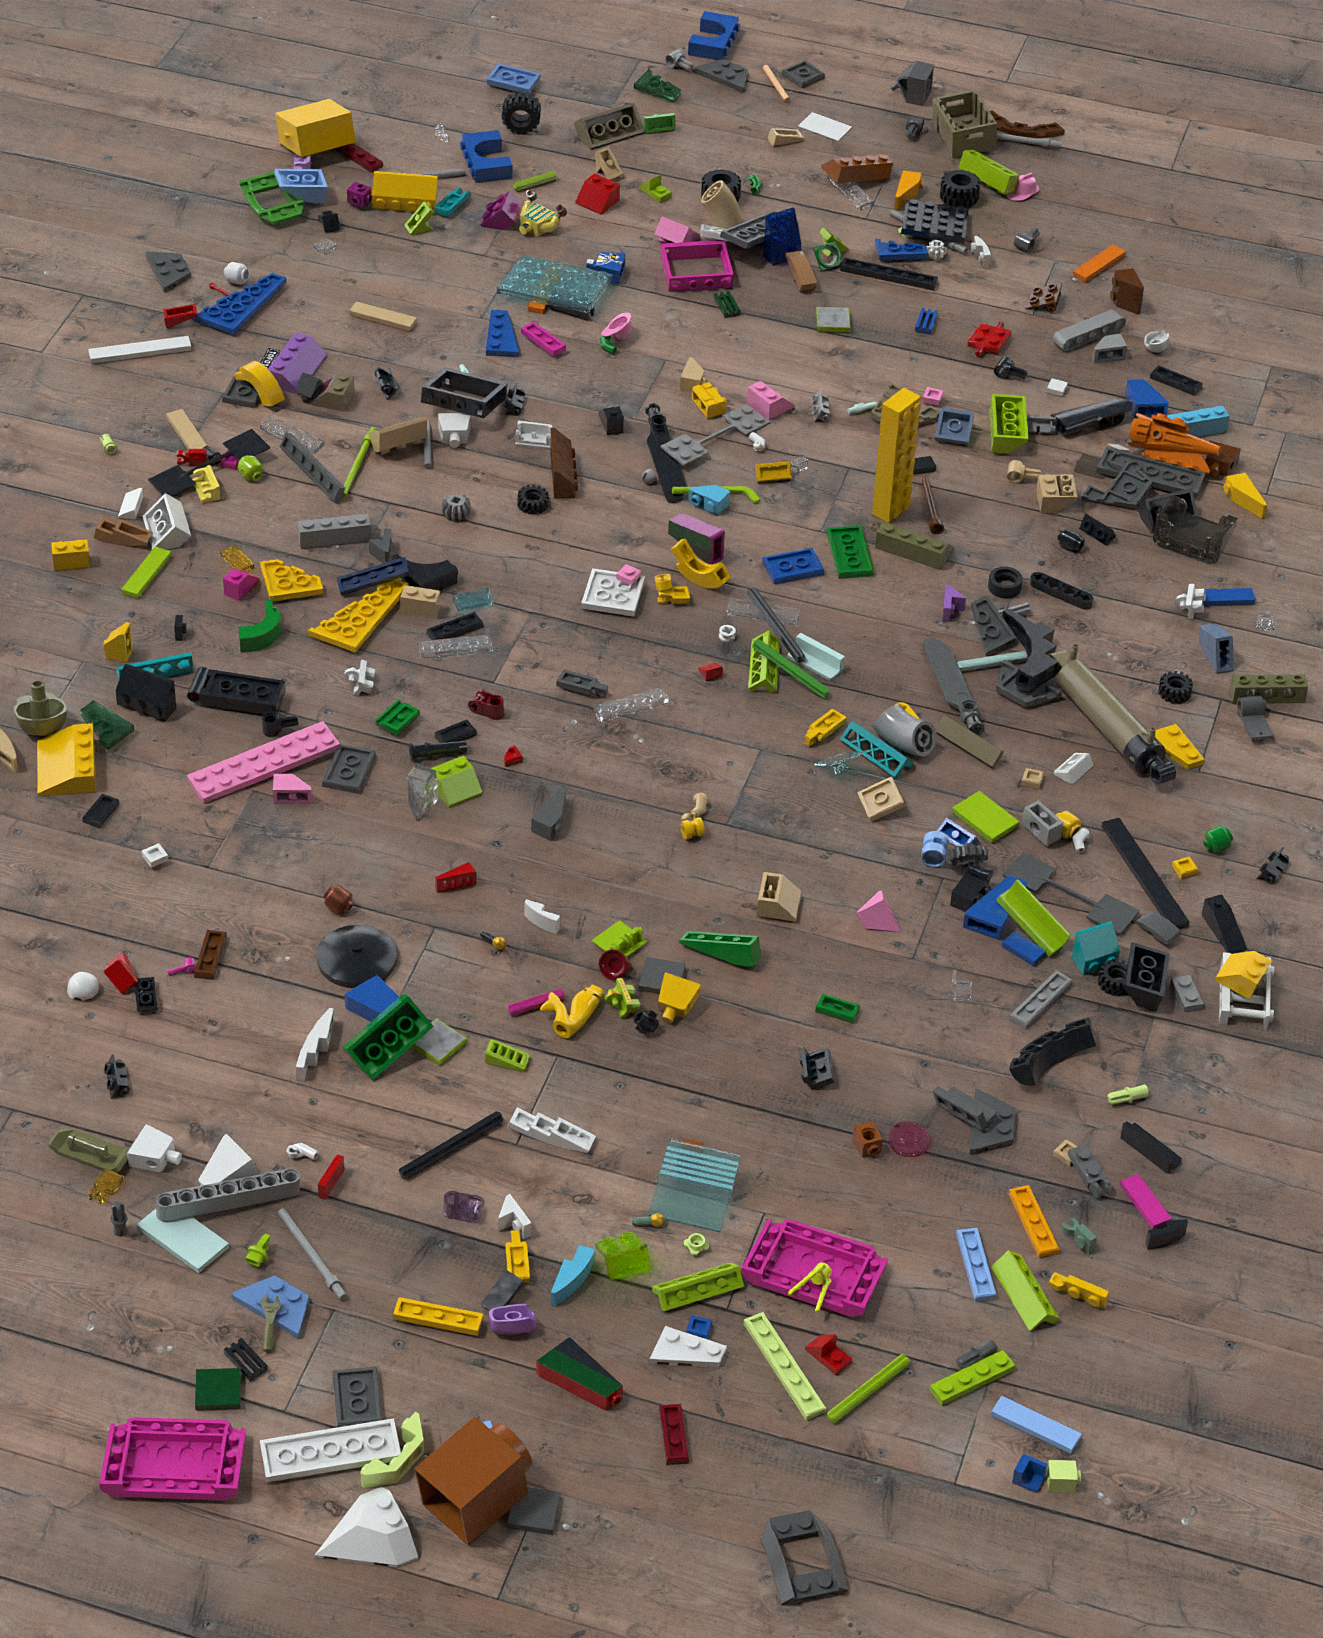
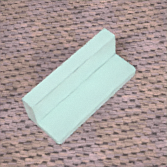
M802 633L796 636V644L805 654V660L798 664L829 681L833 680L844 670L845 656ZM789 652L788 655H787V658H789V659H791L792 661L796 662L795 659L793 658V656H792V655L790 654V652Z

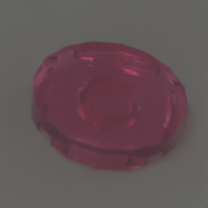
M913 1121L897 1123L889 1131L888 1144L896 1154L903 1157L920 1156L929 1147L930 1135L924 1126L923 1128L918 1126L919 1123Z

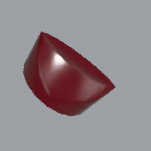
M607 950L599 958V970L602 975L609 979H617L633 971V966L629 959L618 950Z

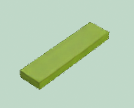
M155 546L122 587L121 593L138 599L172 556L171 551Z

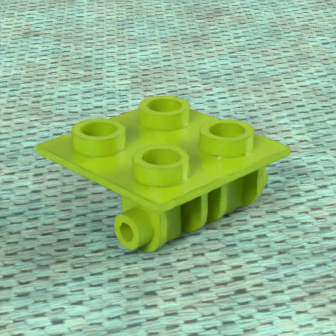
M620 920L592 940L602 950H618L626 957L648 941L642 937L644 932L641 927L631 929Z

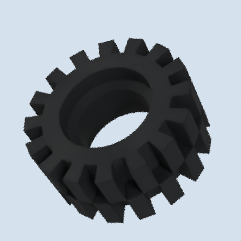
M532 484V487L526 485V488L523 486L518 491L517 506L523 513L528 512L530 515L531 512H534V515L537 512L542 513L549 506V493L544 487L541 489L540 485L538 487H535V484Z
M1169 671L1168 674L1164 673L1160 678L1158 689L1161 698H1165L1166 702L1170 700L1172 704H1174V701L1180 704L1181 701L1185 703L1186 700H1189L1193 688V682L1189 675L1186 674L1184 676L1183 672L1178 674L1177 671H1174V673Z
M1115 959V962L1109 960L1108 963L1104 962L1103 966L1101 965L1098 985L1101 986L1100 989L1102 991L1105 989L1106 994L1112 992L1111 996H1115V993H1118V996H1122V993L1124 995L1128 994L1124 988L1127 971L1125 961L1122 960L1120 963L1119 959ZM1110 976H1119L1123 979L1116 980L1111 978Z

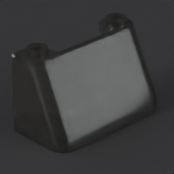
M1172 495L1157 515L1153 533L1154 543L1159 547L1206 564L1213 565L1217 563L1237 525L1238 518L1226 514L1220 518L1219 523L1188 513L1186 501Z

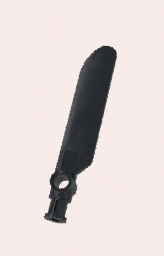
M652 403L645 408V412L649 416L648 422L650 425L647 445L665 499L670 503H678L684 494H672V487H685L686 483L679 462L660 448L661 445L671 441L666 426V417L660 413V406Z

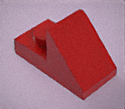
M123 952L107 964L108 967L104 970V974L121 994L124 995L138 984L128 956Z
M836 1334L820 1335L809 1343L805 1350L837 1376L852 1364V1358L836 1345Z

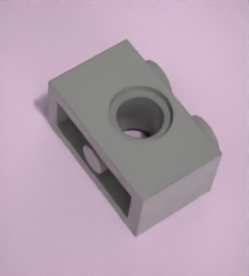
M1038 800L1024 807L1022 825L1044 845L1048 846L1061 839L1063 821Z

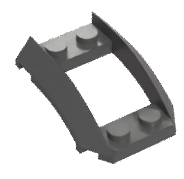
M807 1510L767 1520L761 1544L765 1549L772 1569L781 1605L848 1591L843 1567L832 1535L827 1525L812 1511ZM818 1534L830 1569L789 1577L778 1542Z

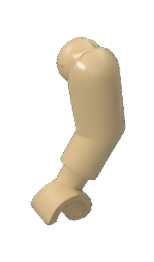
M701 792L694 795V800H696L695 808L691 810V813H685L681 820L689 817V821H693L694 818H698L706 812L707 795Z

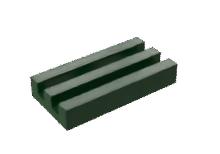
M727 291L726 294L721 292L719 296L717 293L714 294V299L724 317L740 315V309L730 291Z

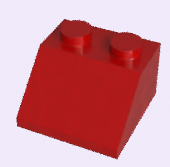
M594 173L584 181L575 204L602 215L620 200V184Z

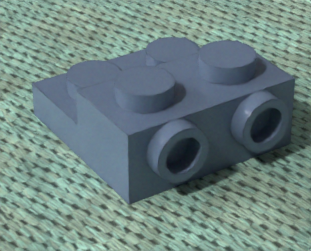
M941 408L935 440L969 445L974 423V413L967 410L959 411L952 408Z

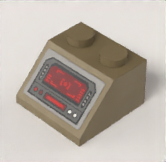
M337 372L322 382L311 404L313 406L344 411L355 392L354 375Z

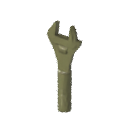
M265 1295L260 1302L266 1318L263 1343L264 1352L272 1351L274 1320L276 1314L283 1306L277 1295L275 1303H267L268 1295Z

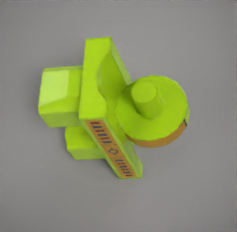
M617 978V985L615 988L608 990V993L605 995V1001L608 1005H613L617 1008L620 1018H627L629 1012L637 1013L640 1002L638 999H631L634 995L633 985H625L623 978Z

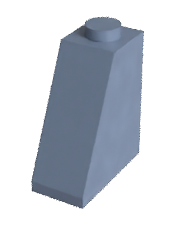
M1216 623L1199 626V642L1214 671L1219 673L1234 670L1233 635Z

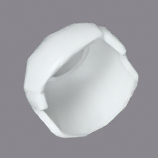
M1164 330L1148 333L1144 340L1145 347L1154 353L1164 351L1169 345V333L1166 334Z
M78 972L70 978L67 993L71 999L75 997L80 998L82 1001L91 999L98 993L99 981L90 973Z

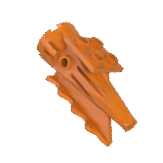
M1140 413L1136 414L1138 419H1133L1129 432V437L1132 438V441L1128 442L1129 447L1145 448L1142 454L1144 457L1210 474V469L1201 454L1219 456L1221 446L1189 434L1190 428L1183 419L1174 417L1172 420L1167 418V415L1157 413V416L1152 415L1151 418Z

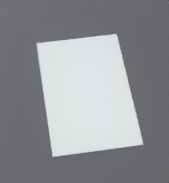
M813 112L798 125L801 128L837 141L852 128V126Z

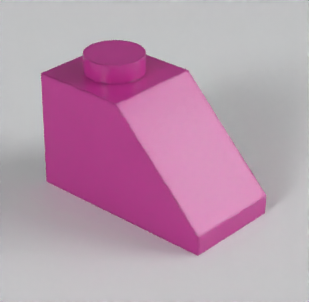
M233 568L223 578L224 595L239 601L260 579Z

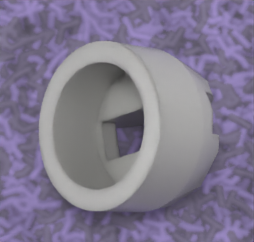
M649 468L642 474V480L650 484L657 480V476Z

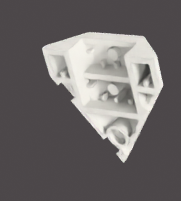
M383 1487L360 1495L315 1554V1558L324 1559V1556L335 1557L338 1561L374 1565L376 1562L388 1564V1567L395 1568L418 1560L409 1526L391 1492Z

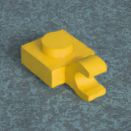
M687 586L672 587L669 590L658 591L659 597L657 601L660 605L666 604L668 601H671L672 604L690 603Z

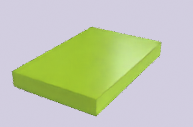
M981 791L976 792L952 807L953 814L991 843L1019 827V821Z

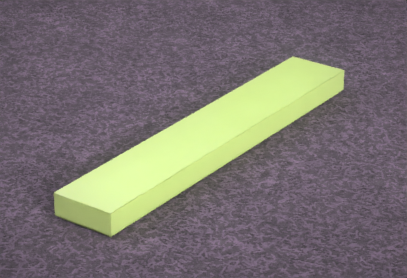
M761 1312L744 1319V1326L805 1420L807 1421L826 1413V1407L765 1314Z

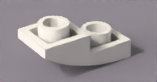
M974 236V243H971V252H974L975 259H979V262H982L983 268H989L990 251L981 238Z
M526 899L525 916L538 927L557 934L560 929V916L544 911L543 904Z

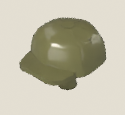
M35 681L31 683L32 696L18 697L16 705L13 707L19 727L24 733L31 735H48L61 729L67 715L64 701L57 698L53 693H45L44 682Z

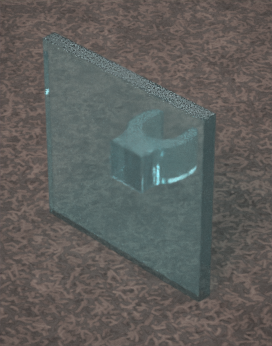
M846 752L814 765H835V773L840 775L841 766L844 772H849V767L845 761L861 756L863 752Z

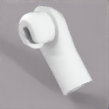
M752 432L749 435V439L754 442L753 447L755 451L760 452L764 450L765 439Z

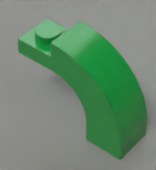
M265 600L266 617L263 621L252 626L238 627L240 652L263 649L279 637L282 630L281 611H277V607H273L272 600Z

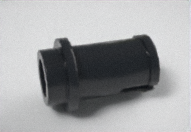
M209 446L202 448L206 449L207 459L209 460L221 455Z

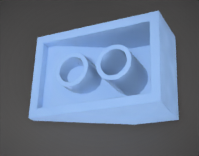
M274 169L281 190L308 203H325L328 187L321 169Z

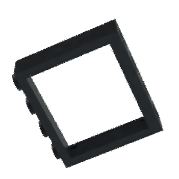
M445 367L422 386L421 403L484 419L506 399L508 383ZM443 386L486 396V398L481 400L466 395L442 390L441 388Z

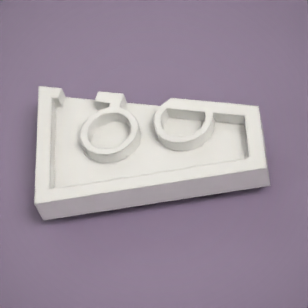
M665 1326L650 1357L649 1364L657 1365V1362H669V1365L677 1366L678 1363H688L695 1367L719 1368L727 1346Z

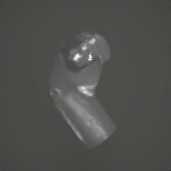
M440 123L434 127L435 137L448 142L450 135L444 133L445 126Z

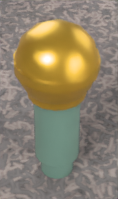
M661 1213L632 1219V1225H651L657 1228L661 1227L665 1222V1218Z

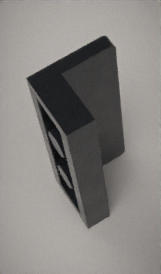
M1128 1121L1123 1123L1120 1139L1166 1174L1181 1164L1182 1158L1138 1124H1131Z

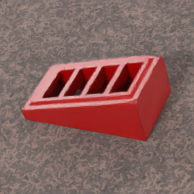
M196 304L163 309L166 328H171L198 316Z
M469 862L436 876L435 890L439 893L474 885L477 883V872Z

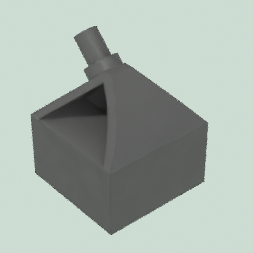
M920 61L914 62L899 75L895 83L890 86L891 89L895 91L899 88L906 103L924 106L932 91L934 64Z

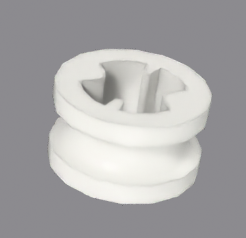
M731 625L721 626L719 629V639L723 642H732L735 639V628Z

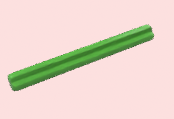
M760 639L754 641L752 648L822 698L828 695L830 690Z

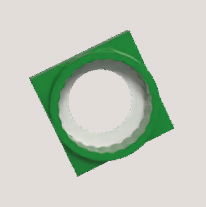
M835 241L813 247L820 271L842 264L841 253ZM827 249L832 252L833 260L831 263L825 264L820 256L822 250Z

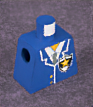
M600 252L597 260L587 259L586 269L594 270L595 279L619 284L625 268V253Z

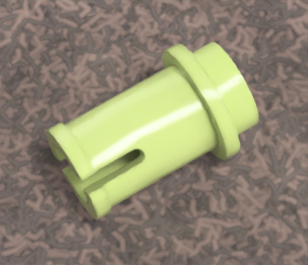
M103 434L100 437V442L103 444L104 452L107 454L115 453L117 449L116 443L112 441L109 434Z

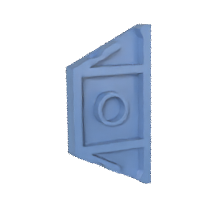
M275 1275L231 1294L232 1300L265 1320L264 1310L260 1302L265 1295H268L267 1303H275L277 1295L283 1306L276 1314L274 1325L297 1339L300 1337L301 1326L304 1323L305 1311L309 1303V1295Z

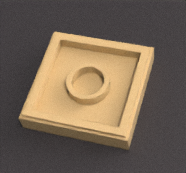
M892 776L857 792L871 822L905 807Z

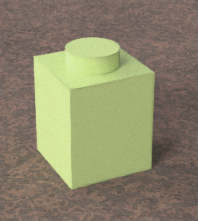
M1049 1460L1046 1473L1048 1492L1075 1493L1076 1485L1081 1482V1471L1077 1470L1076 1461Z

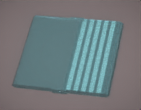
M669 1139L662 1167L657 1175V1185L648 1216L661 1213L665 1220L721 1232L728 1203L733 1195V1185L741 1155Z

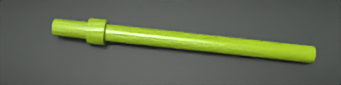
M371 427L369 432L375 431L376 428ZM369 432L363 438V445L343 485L345 490L342 498L347 496L367 450L372 446Z

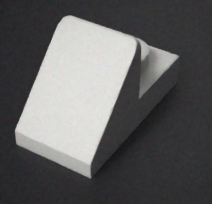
M511 1194L506 1196L499 1214L498 1230L502 1231L512 1226L514 1230H519L523 1239L531 1237V1221Z

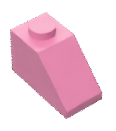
M274 774V804H312V789L308 784L294 774Z

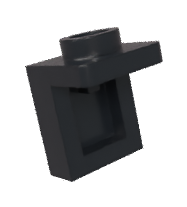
M331 210L323 211L322 215H318L319 222L323 223L324 232L340 229L337 213H332Z

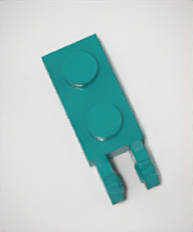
M458 187L435 206V212L449 217L458 207L469 200L471 192L466 190L462 193V188Z

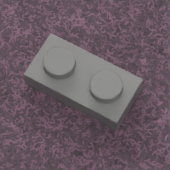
M1190 975L1171 978L1170 984L1183 1012L1203 1009L1204 1003Z

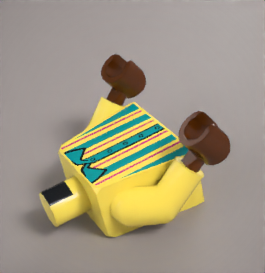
M528 189L526 191L528 199L524 202L519 217L521 221L519 230L522 234L529 232L535 236L552 232L557 228L561 220L560 217L567 215V210L559 204L556 206L557 213L535 202L531 203L537 199V194L534 191L533 195H531V190Z

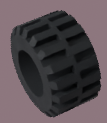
M515 91L512 95L509 94L504 99L501 118L503 125H506L507 129H511V132H517V134H520V132L527 134V131L532 132L533 129L537 128L541 116V104L538 98H535L533 94L530 95L529 92L522 93V91H519V93ZM522 110L527 112V114L520 115L515 113V111Z
M716 169L704 174L702 177L701 198L710 186L722 180L729 187L737 202L740 201L741 179L739 175L724 169Z
M965 170L945 173L941 179L940 199L943 203L953 207L963 206L969 208V206H974L979 200L980 178L976 174Z

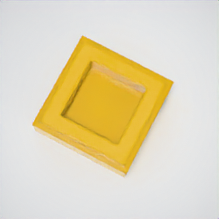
M1190 856L1172 862V867L1180 879L1198 874L1199 869Z

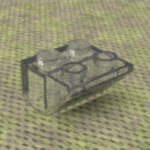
M415 764L407 775L408 804L415 820L420 822L423 816L428 814L429 808L438 799L436 770L419 764Z

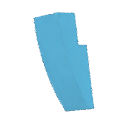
M579 1245L573 1261L564 1259L551 1291V1306H556L566 1300L583 1284L595 1264V1249Z

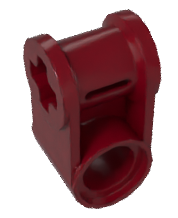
M479 690L476 693V697L468 702L469 709L475 714H480L493 720L502 719L505 715L503 697L485 690Z

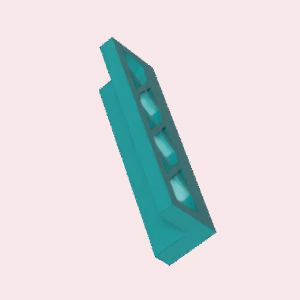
M191 652L129 664L165 678L193 672ZM124 665L118 666V669H116L118 679L121 676Z
M851 721L840 738L844 743L895 778L899 776L905 766L911 769L914 764L909 758L854 721ZM853 730L857 733V740L850 742L847 738ZM869 741L871 750L863 751L862 743ZM883 750L885 759L876 760L875 752ZM897 760L900 764L893 772L890 769L889 762Z

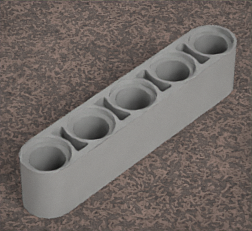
M1112 309L1057 331L1052 341L1063 351H1069L1121 330L1126 324V319L1116 310Z

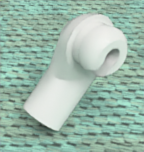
M1079 829L1073 835V842L1077 853L1085 851L1084 841L1090 838L1088 829Z
M304 1143L290 1145L286 1150L288 1156L294 1159L306 1156L316 1160L319 1155V1151Z

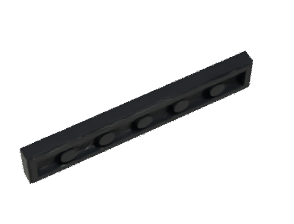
M846 257L840 266V271L932 291L935 290L938 283L937 276Z

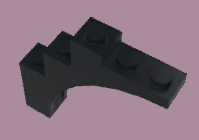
M1007 608L1003 610L1002 617L1024 646L1028 655L1027 662L1018 669L1015 684L1031 692L1056 675L1059 661L1048 656L1056 651L1057 645L1052 643L1055 629L1042 622L1035 624Z

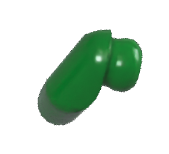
M752 174L748 177V181L751 180L750 184H753L751 192L757 194L762 187V182L758 175Z

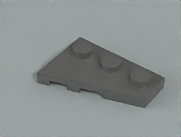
M987 595L972 602L971 609L985 655L1016 640L1017 637Z

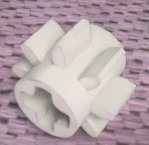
M934 240L927 246V252L932 260H940L946 255L947 247H944V243L939 240Z

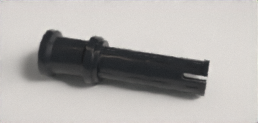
M466 740L431 744L428 741L424 744L409 743L410 759L414 760L416 757L430 758L432 755L466 753L467 747L459 748V746H465L467 743Z

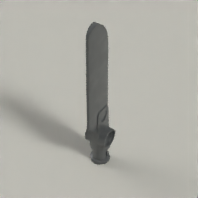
M934 638L924 640V651L946 702L959 709L960 721L966 724L970 731L980 735L985 728L984 724L980 722L978 703L973 700L952 650L940 640Z

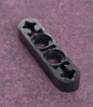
M1042 572L1031 574V587L1083 610L1090 609L1093 606V596L1090 593Z

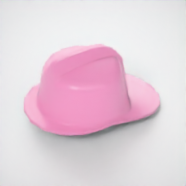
M1034 174L1020 175L1014 193H1007V198L1013 201H1022L1039 192L1040 188L1037 186Z
M622 313L616 316L602 331L601 335H613L618 340H624L633 329L630 321L631 314Z

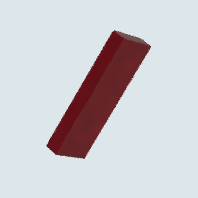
M659 1405L666 1465L689 1464L682 1405Z

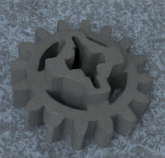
M973 843L955 846V849L947 851L946 854L948 865L960 866L962 869H967L971 862L979 865L989 858L986 847L981 845L975 846Z

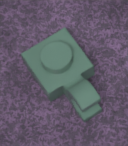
M1074 1218L1070 1220L1072 1227L1067 1226L1065 1223L1062 1224V1232L1066 1235L1075 1236L1074 1241L1079 1248L1083 1249L1087 1254L1095 1251L1097 1237L1084 1224L1079 1225L1078 1221Z

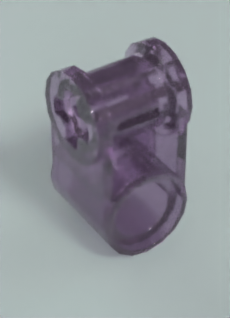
M449 1191L444 1195L443 1214L449 1219L478 1223L481 1219L480 1211L485 1205V1200L478 1195Z

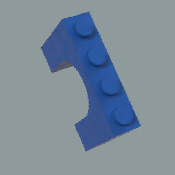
M704 11L700 18V32L719 36L705 37L692 34L688 42V55L712 60L724 59L725 56H728L729 48H732L733 40H736L737 32L740 31L739 17Z
M499 130L462 134V141L459 142L460 150H463V157L466 159L467 168H470V175L474 177L475 183L513 178V165L509 156L499 158H483L480 156L488 153L502 152V138Z

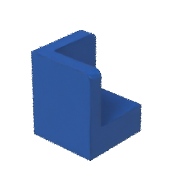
M1022 1454L1014 1469L1012 1483L1037 1493L1046 1477L1048 1464Z

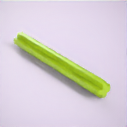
M904 1354L899 1355L827 1412V1419L833 1424L838 1422L909 1365V1358Z

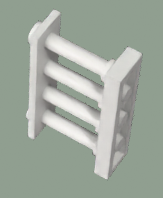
M1223 952L1220 970L1231 953ZM1270 964L1264 976V982L1261 981L1257 989L1264 990V996L1252 995L1249 1000L1220 984L1219 1024L1227 1025L1228 1017H1232V1015L1263 1019V1029L1267 1030L1268 1023L1273 1021L1274 1010H1270L1271 978L1274 975V966ZM1239 1001L1263 1004V1011L1234 1008L1233 1005H1230V1002Z

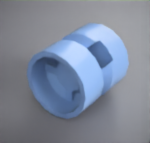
M931 831L924 836L921 860L926 866L937 868L944 865L948 847V838L944 833Z

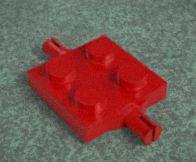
M1000 321L996 326L980 324L969 338L968 347L977 349L975 352L977 357H981L984 352L998 354L1010 339L1011 330L1004 329V323H1000Z

